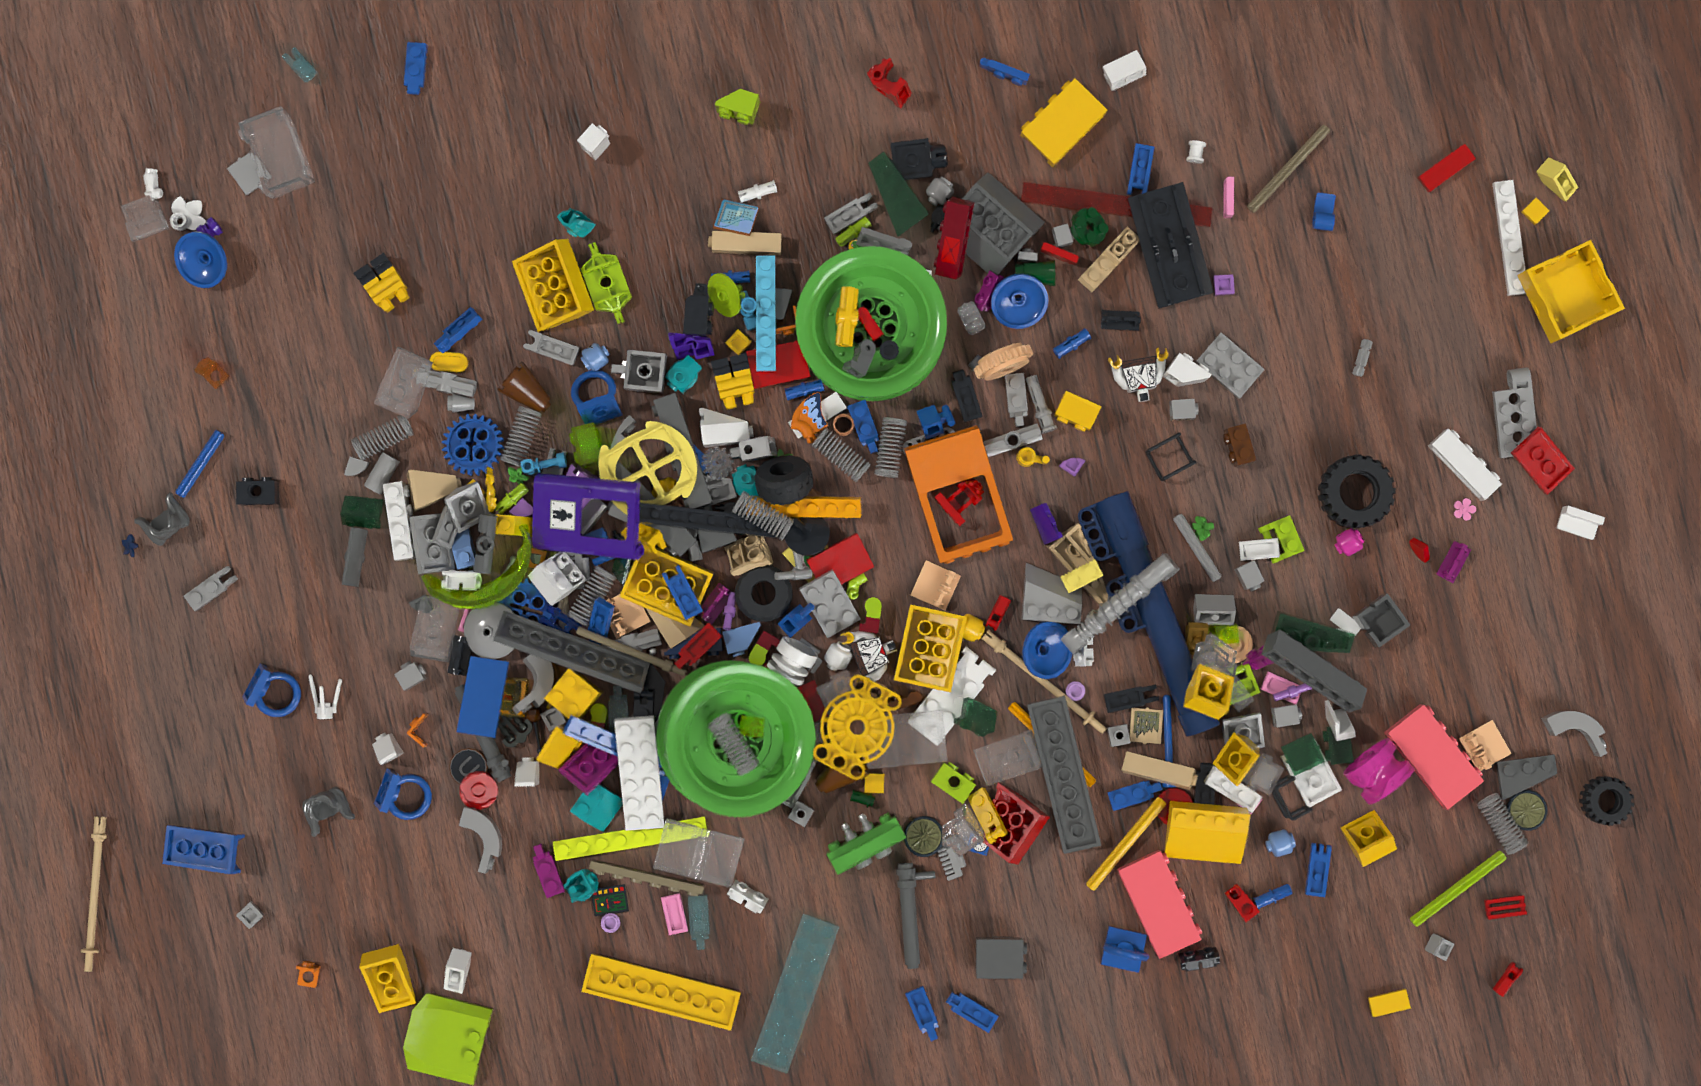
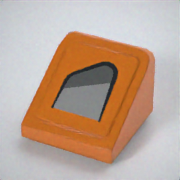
M526 547L522 566L535 568L545 561L547 551Z

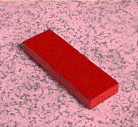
M1463 144L1417 178L1429 193L1476 158L1467 145Z

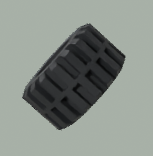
M1598 776L1596 779H1590V783L1583 786L1585 790L1580 792L1583 798L1579 799V803H1582L1583 806L1580 808L1586 812L1584 815L1590 818L1591 821L1602 825L1614 826V824H1621V820L1626 821L1628 819L1627 814L1631 815L1632 810H1630V807H1634L1631 799H1634V795L1630 794L1632 790L1630 787L1625 786L1626 783L1614 777ZM1609 789L1615 796V804L1611 810L1603 812L1599 807L1598 799L1603 791Z

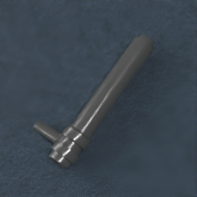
M465 684L455 688V695L460 706L462 704ZM475 735L487 759L486 764L493 772V778L499 783L511 777L508 761L504 754L500 753L494 738Z
M913 863L898 864V869H896V875L899 877L897 888L900 890L905 965H907V969L919 968L920 964L915 897L916 880L934 879L935 871L916 872Z

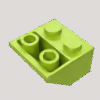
M739 89L717 100L715 107L720 117L724 119H730L731 117L738 119L737 122L740 124L748 125V123H754L760 100L759 94Z

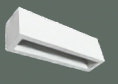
M1449 428L1444 430L1428 447L1480 501L1486 500L1502 485L1499 481V476L1493 471L1490 472L1485 467L1486 463L1480 457L1476 458L1472 453V448L1466 443L1463 444L1459 440L1460 436L1454 430Z

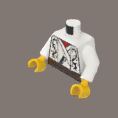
M1159 348L1156 349L1157 359L1156 356L1122 361L1116 355L1117 361L1113 362L1109 358L1108 361L1112 366L1114 380L1122 389L1127 390L1128 393L1137 392L1138 402L1149 401L1148 390L1154 389L1161 382L1165 372L1166 359L1168 357L1167 348H1165V353L1159 354Z
M870 632L842 633L841 636L845 635L847 637V641L842 644H850L860 674L873 682L879 680L887 670V663H889L887 655L897 651L894 641L882 644L880 637ZM858 679V680H857V683L860 682V681H862V682L864 683V681H863L862 679Z

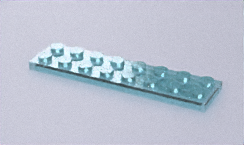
M803 913L751 1061L786 1074L788 1073L839 926Z

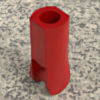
M860 307L858 309V319L874 342L883 336V332L875 320L872 319L868 310Z
M999 595L986 621V627L990 626L994 628V631L997 630L1011 603L1010 599ZM993 614L1000 616L998 622L991 619Z
M1511 962L1492 990L1504 997L1513 983L1522 974L1523 969L1516 967L1515 963ZM1510 972L1514 974L1511 979L1508 977Z

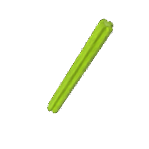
M1502 851L1496 852L1410 918L1412 924L1418 927L1506 860Z

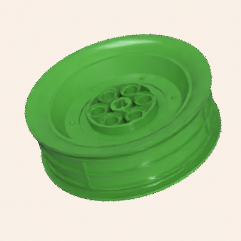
M868 246L841 252L823 263L812 274L800 295L796 311V334L800 349L808 366L817 378L821 379L827 387L843 396L861 401H883L901 396L918 386L931 373L944 347L947 314L941 291L933 277L921 264L899 251L884 247ZM842 287H855L859 289L856 310L861 307L863 302H870L872 307L868 312L883 332V336L879 339L882 343L888 340L894 341L899 347V354L894 360L883 359L880 355V347L876 348L866 375L860 378H856L842 370L844 363L852 360L854 346L857 343L853 341L852 347H839L835 345L837 332L835 320L837 308L840 304ZM883 306H887L891 310L886 316L880 313V308ZM858 319L857 325L854 328V335L860 333L864 337L863 341H872ZM887 325L895 326L896 330L893 334L885 332Z
M720 661L694 670L673 688L663 704L658 718L656 746L664 773L683 796L701 807L720 815L748 817L777 807L786 801L801 785L813 760L815 727L811 711L804 697L784 676L771 669L748 662ZM726 713L731 716L733 723L736 724L735 727H738L740 734L743 735L747 745L752 748L754 756H757L759 764L753 770L744 775H738L737 769H734L735 765L727 761V754L722 750L723 747L714 748L713 746L716 736H713L715 732H711L708 725ZM743 714L745 720L742 724H738L737 718ZM756 728L758 734L752 738L750 735L751 730Z

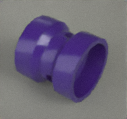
M213 217L207 219L204 225L200 224L196 227L197 231L207 233L212 237L223 233L222 228Z

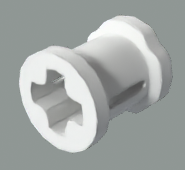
M1195 140L1189 141L1190 151L1186 161L1203 163V148L1206 147V143Z

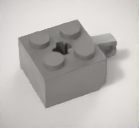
M628 350L627 360L622 361V365L612 364L611 372L621 374V378L624 379L625 390L663 394L667 355L665 353ZM643 368H647L650 371L647 376L641 373V370L644 371Z

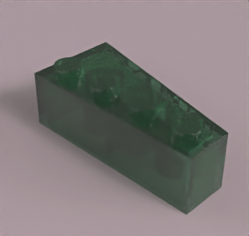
M883 151L868 163L898 237L930 214L886 151Z
M1277 611L1271 631L1273 633L1281 630L1313 652L1350 653L1355 637L1353 632L1281 611Z

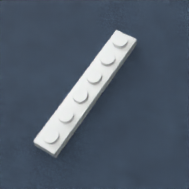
M1513 180L1494 182L1492 185L1507 296L1526 294L1517 276L1525 271L1514 182Z

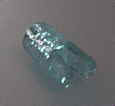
M296 47L291 49L293 56L297 59L296 61L287 53L281 56L303 82L310 81L316 75L317 70Z

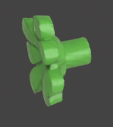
M1196 516V523H1192V529H1196L1195 535L1199 537L1200 541H1204L1210 536L1209 530L1214 529V524L1212 522L1207 523L1205 517Z

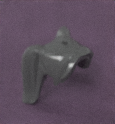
M171 492L165 498L167 510L154 518L151 523L143 517L134 520V523L141 526L149 539L159 546H162L179 529L189 525L188 514L174 499Z
M338 787L319 792L306 799L302 805L312 837L320 833L319 821L334 816L337 812H340L348 820L355 818V815L350 810L345 794Z

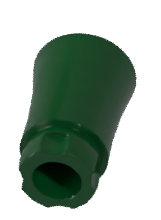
M1055 260L1024 263V265L1017 264L1015 265V274H1028L1036 277L1043 285L1055 287Z

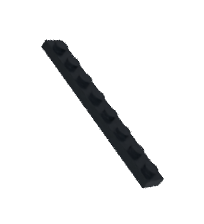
M648 503L639 504V523L778 539L783 531L782 529L778 537H776L782 525L781 523L774 535H772L778 523L777 521L771 532L768 533L774 519L766 531L764 529L769 519L761 529L760 527L766 518L764 517L760 525L757 526L761 516L753 524L756 516L749 522L752 515L746 520L747 515L742 518L743 514L738 516L736 513Z

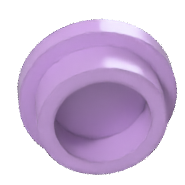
M1071 682L1066 687V695L1073 701H1078L1084 697L1085 688L1080 682Z
M606 914L601 920V927L604 931L613 933L620 927V919L616 914Z

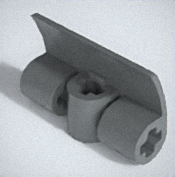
M488 512L480 514L478 532H482L483 535L478 537L476 543L481 554H475L473 572L491 573L497 515Z
M353 527L350 529L348 550L344 555L345 567L342 585L359 587L362 564L365 561L364 551L368 530Z

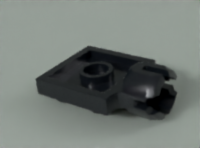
M928 138L890 143L895 182L933 177L934 169L948 166V159L945 156L947 155L945 145H930Z

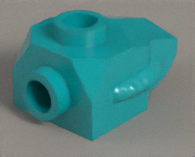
M572 208L562 211L557 216L561 224L568 229L567 232L574 237L584 238L596 225L581 211Z
M687 355L683 360H678L670 367L665 376L669 381L667 385L673 391L679 390L684 394L687 389L696 383L698 373L702 367Z
M745 464L737 467V471L732 474L733 486L737 494L741 496L743 491L749 493V496H759L755 485V472L757 470L754 465L748 467Z
M582 869L572 874L563 887L569 893L571 902L574 903L576 901H585L596 893L599 882L595 873L588 869Z

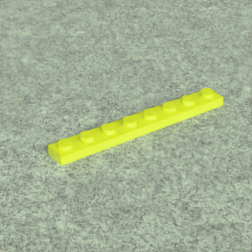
M704 816L667 822L664 828L627 831L625 829L553 841L555 860L559 861L708 836Z

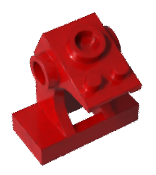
M884 58L881 60V64L872 66L867 75L874 89L893 101L894 105L901 109L912 93L907 81L900 77L897 82L887 80V75L894 64L891 58L887 60Z
M973 478L960 482L957 485L959 489L948 499L941 492L934 497L958 527L965 522L960 513L970 504L975 506L983 499L981 497L984 493L982 490L983 486ZM962 491L970 499L963 506L955 499Z

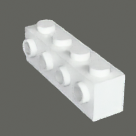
M402 481L383 484L394 560L415 559L409 519L413 515L412 505L409 504L408 500L410 496L409 486Z

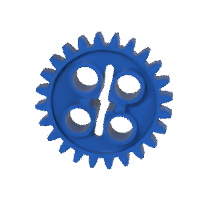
M467 414L466 420L460 416L459 423L452 421L454 427H447L450 433H444L443 435L447 437V440L442 441L447 446L442 451L447 453L444 458L446 460L450 459L448 464L450 466L454 465L453 469L455 471L460 469V473L463 475L467 471L469 476H472L473 471L478 476L480 475V470L487 473L486 467L488 466L494 469L492 463H499L496 457L502 456L499 450L505 448L500 444L504 439L498 437L502 434L500 430H496L498 425H491L493 421L490 418L486 421L484 415L479 419L477 414H474L473 419ZM468 431V437L461 439L462 432ZM487 432V438L480 440L481 433ZM477 443L472 448L470 447V444ZM466 449L465 457L459 458V452ZM485 451V457L478 459V453Z
M525 578L524 583H522L521 579H518V585L510 582L511 588L505 586L506 593H499L502 600H496V602L506 605L512 611H518L521 617L529 619L534 615L538 618V623L546 626L554 625L551 618H557L553 611H557L558 608L550 606L533 582L529 583L528 578ZM518 592H522L525 596L524 601L521 603L515 599V595ZM536 597L543 599V605L540 608L534 605ZM513 603L519 606L529 604L528 607L530 609L542 611L543 615L533 612L524 614V610L511 607L510 604Z

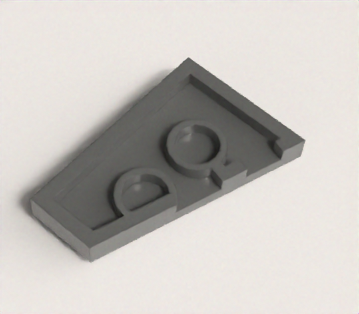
M1554 754L1496 762L1501 800H1505L1557 774Z

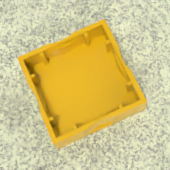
M1591 240L1517 275L1550 344L1625 309L1614 285L1605 273L1603 263Z

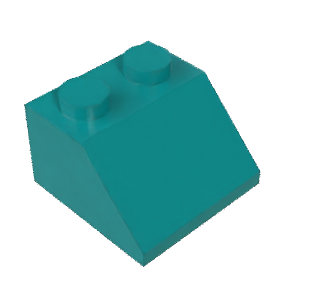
M600 783L588 795L582 793L570 812L585 823L604 832L623 805L622 797Z

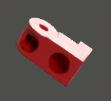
M1235 884L1225 892L1226 897L1244 922H1248L1260 912L1238 884Z

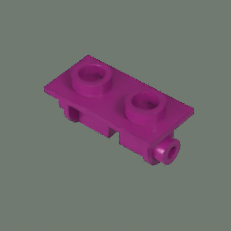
M989 270L983 280L980 291L975 296L973 305L981 311L988 312L989 309H992V293L999 282L1005 277L999 274L996 275Z
M1454 541L1436 575L1454 583L1471 549L1463 543L1460 544Z
M718 583L701 606L703 612L698 615L712 625L727 605L729 592L731 591Z
M1263 645L1258 650L1253 649L1246 654L1247 658L1242 665L1249 663L1252 669L1258 670L1274 662L1262 655Z

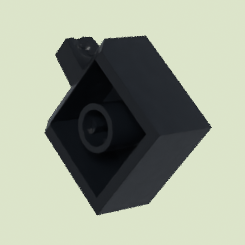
M696 283L693 295H690L685 300L683 334L709 338V335L713 333V323L710 321V316H714V304L708 296L707 284Z

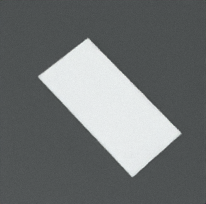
M1339 608L1330 618L1334 624L1353 638L1361 629L1353 618Z

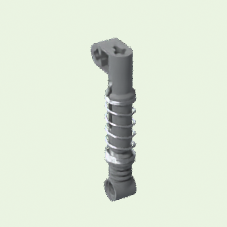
M1162 554L1139 575L1131 577L1129 583H1124L1121 590H1115L1113 597L1108 596V601L1100 603L1097 610L1090 611L1086 615L1085 623L1082 622L1077 628L1070 630L1061 638V641L1073 655L1088 644L1091 637L1094 638L1095 634H1102L1107 630L1106 623L1112 626V622L1116 618L1120 619L1119 616L1124 611L1128 612L1127 609L1133 604L1136 606V601L1141 597L1144 599V597L1150 594V590L1160 581L1170 579L1180 568L1168 554Z

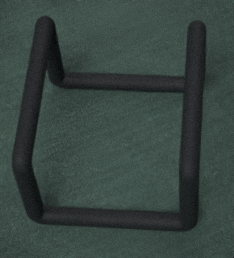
M1180 432L1145 451L1162 482L1197 463L1189 455L1180 438ZM1177 439L1189 463L1162 477L1150 452Z
M1287 775L1270 784L1269 790L1283 816L1294 821L1311 812L1312 808L1303 806L1290 813L1278 790L1296 780L1295 776Z

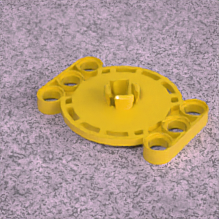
M855 675L850 680L852 691L837 696L826 707L821 719L820 728L824 744L817 745L814 748L813 755L821 763L854 780H859L865 775L863 764L878 759L890 746L894 736V720L891 711L899 709L902 702L898 694L862 675ZM856 678L862 679L864 681L863 688L855 689L853 681ZM877 687L881 690L879 698L871 697L870 690ZM850 694H854L855 697L850 698ZM846 696V700L841 701L838 705L835 704L838 699ZM891 696L896 697L899 702L893 708L887 704V700ZM832 706L834 709L830 713L829 719L825 718L827 711ZM887 711L889 716H885L884 712ZM855 720H861L865 725V730L860 735H855L850 731V724ZM887 720H891V733L887 732ZM824 722L828 723L827 735H824ZM886 736L890 737L889 741L883 749L881 745L885 741ZM830 738L831 743H827L826 739ZM820 747H824L828 751L827 756L822 759L816 755V751ZM877 750L880 751L877 756L869 759L868 755L873 754ZM837 756H841L845 760V764L841 768L834 765L833 761ZM860 757H865V761H861ZM855 765L862 768V774L858 777L851 774V768Z

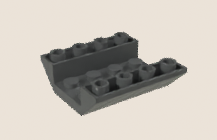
M989 172L976 182L962 198L975 202L966 255L986 273L991 270L996 275L1000 274L1008 262L1045 223Z

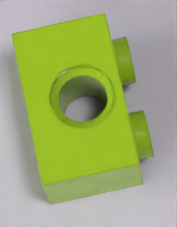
M943 762L931 779V782L963 804L976 786L973 783L974 778L967 773L962 775L957 772L958 767L951 762H948V764ZM952 776H957L960 780L959 784L955 787L949 785V779Z

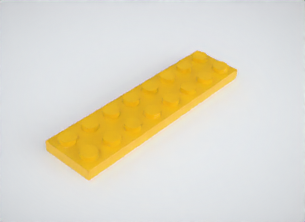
M591 953L581 991L730 1031L741 994L740 991Z

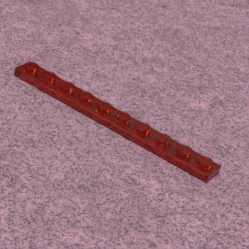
M1023 182L1021 195L1023 203L1075 210L1093 207L1098 213L1133 217L1128 198L1131 196ZM1190 205L1195 226L1209 228L1212 207Z

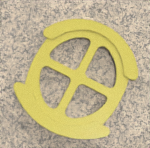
M649 421L645 424L646 429L626 437L611 450L606 445L601 446L599 453L600 479L618 480L615 474L618 459L628 447H632L635 450L643 467L638 472L620 481L633 482L643 476H648L658 494L656 499L640 500V503L665 505L681 494L684 498L690 496L697 477L695 454L686 438L669 425ZM645 439H659L669 443L674 448V452L651 464L645 457L639 443ZM678 459L682 465L680 478L671 491L664 492L655 475V470ZM612 501L618 509L628 515V504L626 502Z

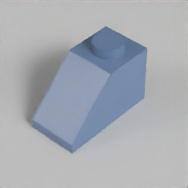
M469 528L461 533H457L452 545L457 570L474 567L476 551Z
M757 622L729 631H723L728 654L732 653L733 657L744 654V650L749 648L759 631L761 623Z

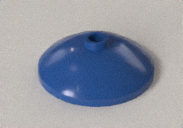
M195 231L185 234L177 242L174 251L175 263L179 273L187 282L199 288H210L222 281L227 271V259L222 246L215 238L207 233Z
M1014 274L1006 277L999 282L992 293L991 307L993 314L1000 323L1009 328L1022 329L1034 325L1044 316L1048 307V293L1045 286L1036 277L1028 274ZM1020 294L1021 297L1016 299L1015 296Z
M1047 621L1041 622L1029 631L1024 640L1022 650L1024 664L1029 672L1038 678L1052 679L1059 676L1066 670L1071 661L1072 653L1061 641V638L1068 631L1061 624Z

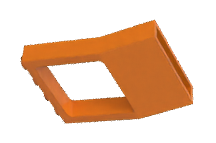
M977 425L904 448L919 501L940 563L948 564L954 562L955 558L958 557L968 558L974 552H987L993 546H1006L1009 544V541L1013 540ZM984 475L1000 530L993 534L943 548L927 493L941 487Z

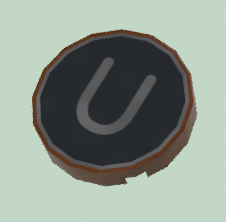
M461 749L450 760V775L460 785L463 778L469 773L475 771L487 773V759L477 749Z

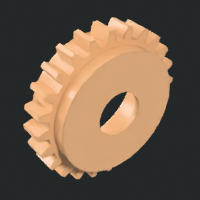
M1015 343L1000 348L977 362L978 365L974 368L976 377L989 381L1012 373L1029 363L1028 358L1033 355L1030 345H1022V343Z

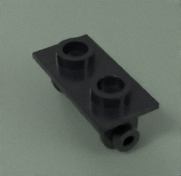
M1101 311V329L1139 331V324L1141 323L1140 312Z
M454 635L447 673L467 676L471 649L467 644L466 637Z
M1206 947L1201 950H1188L1178 953L1181 961V970L1186 972L1199 969L1198 963L1201 962L1202 968L1216 967L1217 964H1220V955L1216 947Z

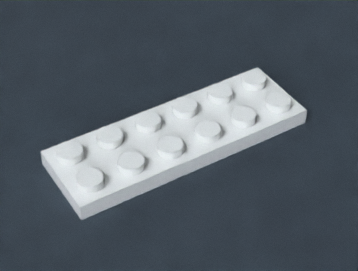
M654 716L617 718L614 723L626 831L664 828Z

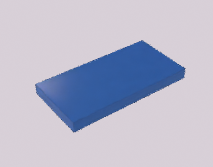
M470 656L457 733L496 738L509 662Z

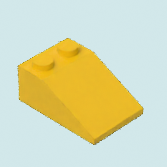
M558 725L536 760L559 769L571 758L574 750L578 751L583 742L565 735L563 730L566 725Z
M399 944L362 954L360 969L379 1013L416 1004L406 960Z

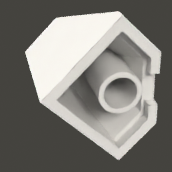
M699 408L702 441L705 448L739 444L740 441L750 440V437H754L753 427L748 425V421L705 408Z

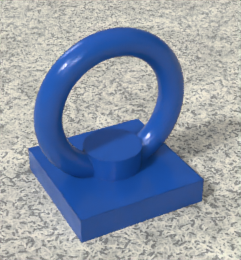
M590 370L576 378L571 388V397L587 428L623 415L615 398V382L608 373L601 370ZM601 378L607 383L608 394L595 397L586 402L580 399L579 388L587 379Z
M260 663L242 697L245 703L251 707L256 703L258 709L264 714L271 717H282L290 714L298 706L301 698V689L296 679L284 672L271 673L266 665ZM276 679L286 681L293 690L291 703L279 710L269 708L262 699L269 688L270 681Z
M387 768L374 805L379 811L387 813L389 810L397 818L403 820L416 819L422 816L431 804V788L420 776L413 774L400 776L395 770ZM405 782L418 784L424 792L422 805L413 812H403L394 804L400 792V785Z
M1108 926L1100 964L1139 973L1141 961L1149 959V954L1144 952L1147 934Z

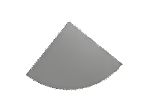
M349 457L344 475L355 476L360 474L368 467L369 462Z

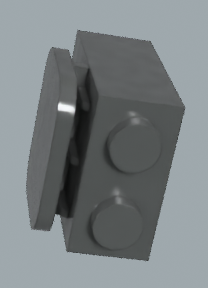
M976 937V978L1023 979V974H1027V962H1023V954H1027V942H1023L1022 937Z

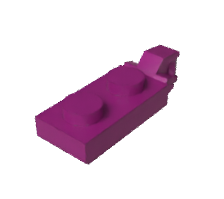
M542 843L533 846L536 854L533 857V863L546 898L565 892L553 855L549 851L545 852Z

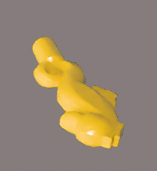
M488 466L486 467L487 473H485V485L487 487L485 499L489 512H494L496 508L495 489L493 486L494 475L493 469Z

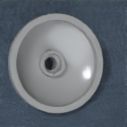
M485 602L473 608L468 614L464 624V636L470 649L478 656L487 659H499L507 656L515 649L493 641L503 612L507 611L515 614L506 605L499 602ZM486 628L490 630L489 635L485 633Z

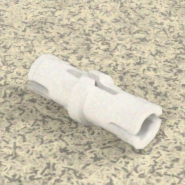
M773 180L761 185L755 184L754 187L738 191L741 203L754 198L761 199V196L777 192V188Z

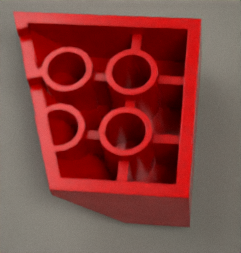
M998 782L996 796L992 802L1007 830V835L998 837L996 842L990 844L983 831L981 841L1008 863L1018 865L1050 817L1025 797ZM994 826L993 828H991L992 831H995V830H996V826Z

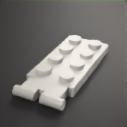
M968 647L963 649L962 653L964 656L957 663L951 693L932 689L907 721V723L937 746L985 686L982 682L987 675L990 674L992 676L996 671L995 668L984 660L977 665L975 662L979 656Z

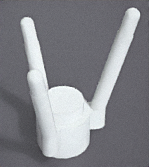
M310 674L309 681L317 719L333 718V713H336L342 679L338 680L333 704L330 706L329 702H324L323 686L319 687L320 703H318L313 677Z

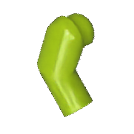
M864 573L848 581L846 589L848 598L852 600L858 598L859 585L868 581Z

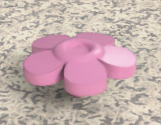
M1465 498L1462 503L1460 501L1455 502L1454 507L1459 509L1454 512L1456 518H1461L1463 515L1464 520L1471 519L1470 513H1475L1476 507L1473 505L1469 506L1471 504L1470 499Z

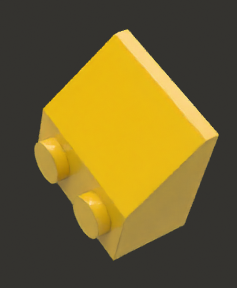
M1066 391L1059 402L1054 416L1057 417V421L1063 424L1072 423L1075 425V429L1085 432V430L1089 431L1102 406Z
M1199 664L1186 689L1183 706L1219 720L1229 711L1234 677Z
M1234 732L1213 764L1235 786H1239L1260 756V750L1247 736Z
M1375 810L1340 827L1354 855L1363 867L1397 850L1393 835Z

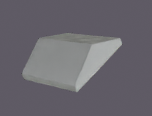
M478 482L456 488L444 499L457 533H461L479 523L480 514L490 513Z
M1260 712L1222 719V733L1225 744L1235 732L1247 736L1259 748L1265 747Z

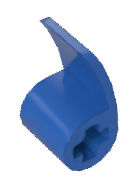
M1316 194L1312 221L1313 229L1333 230L1335 223L1333 209L1336 195Z

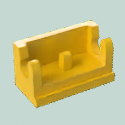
M639 523L638 541L649 546L650 551L654 554H657L656 545L660 549L667 547L660 530ZM627 527L621 532L625 540L627 539Z

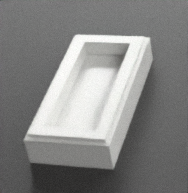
M1278 538L1239 542L1241 561L1280 557Z

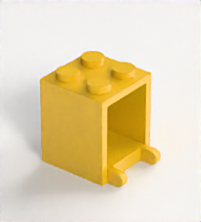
M569 668L544 699L549 702L546 707L547 709H551L554 706L568 719L571 715L582 719L602 695L603 691L579 671Z

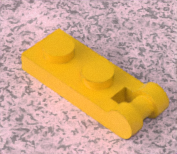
M982 787L969 795L967 799L985 833L987 841L993 844L997 841L998 837L1007 835V830L986 788ZM994 826H996V830H995V831H992L991 828H993Z

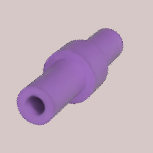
M729 592L727 606H725L723 613L725 615L723 629L727 631L731 629L732 618L736 612L734 592Z
M1305 683L1298 686L1292 685L1287 687V690L1273 694V698L1275 701L1287 697L1293 698L1298 696L1299 693L1311 690L1312 688Z

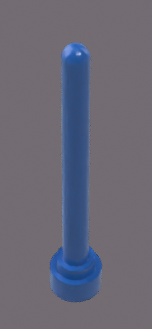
M1164 695L1165 761L1173 763L1171 697ZM1162 783V787H1176Z

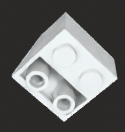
M1179 353L1170 363L1163 377L1177 387L1205 382L1212 374L1208 372L1209 369L1202 364L1198 366L1194 363L1193 358L1188 354L1183 353L1182 355Z
M559 552L537 565L528 575L550 606L564 599L587 580L566 552Z

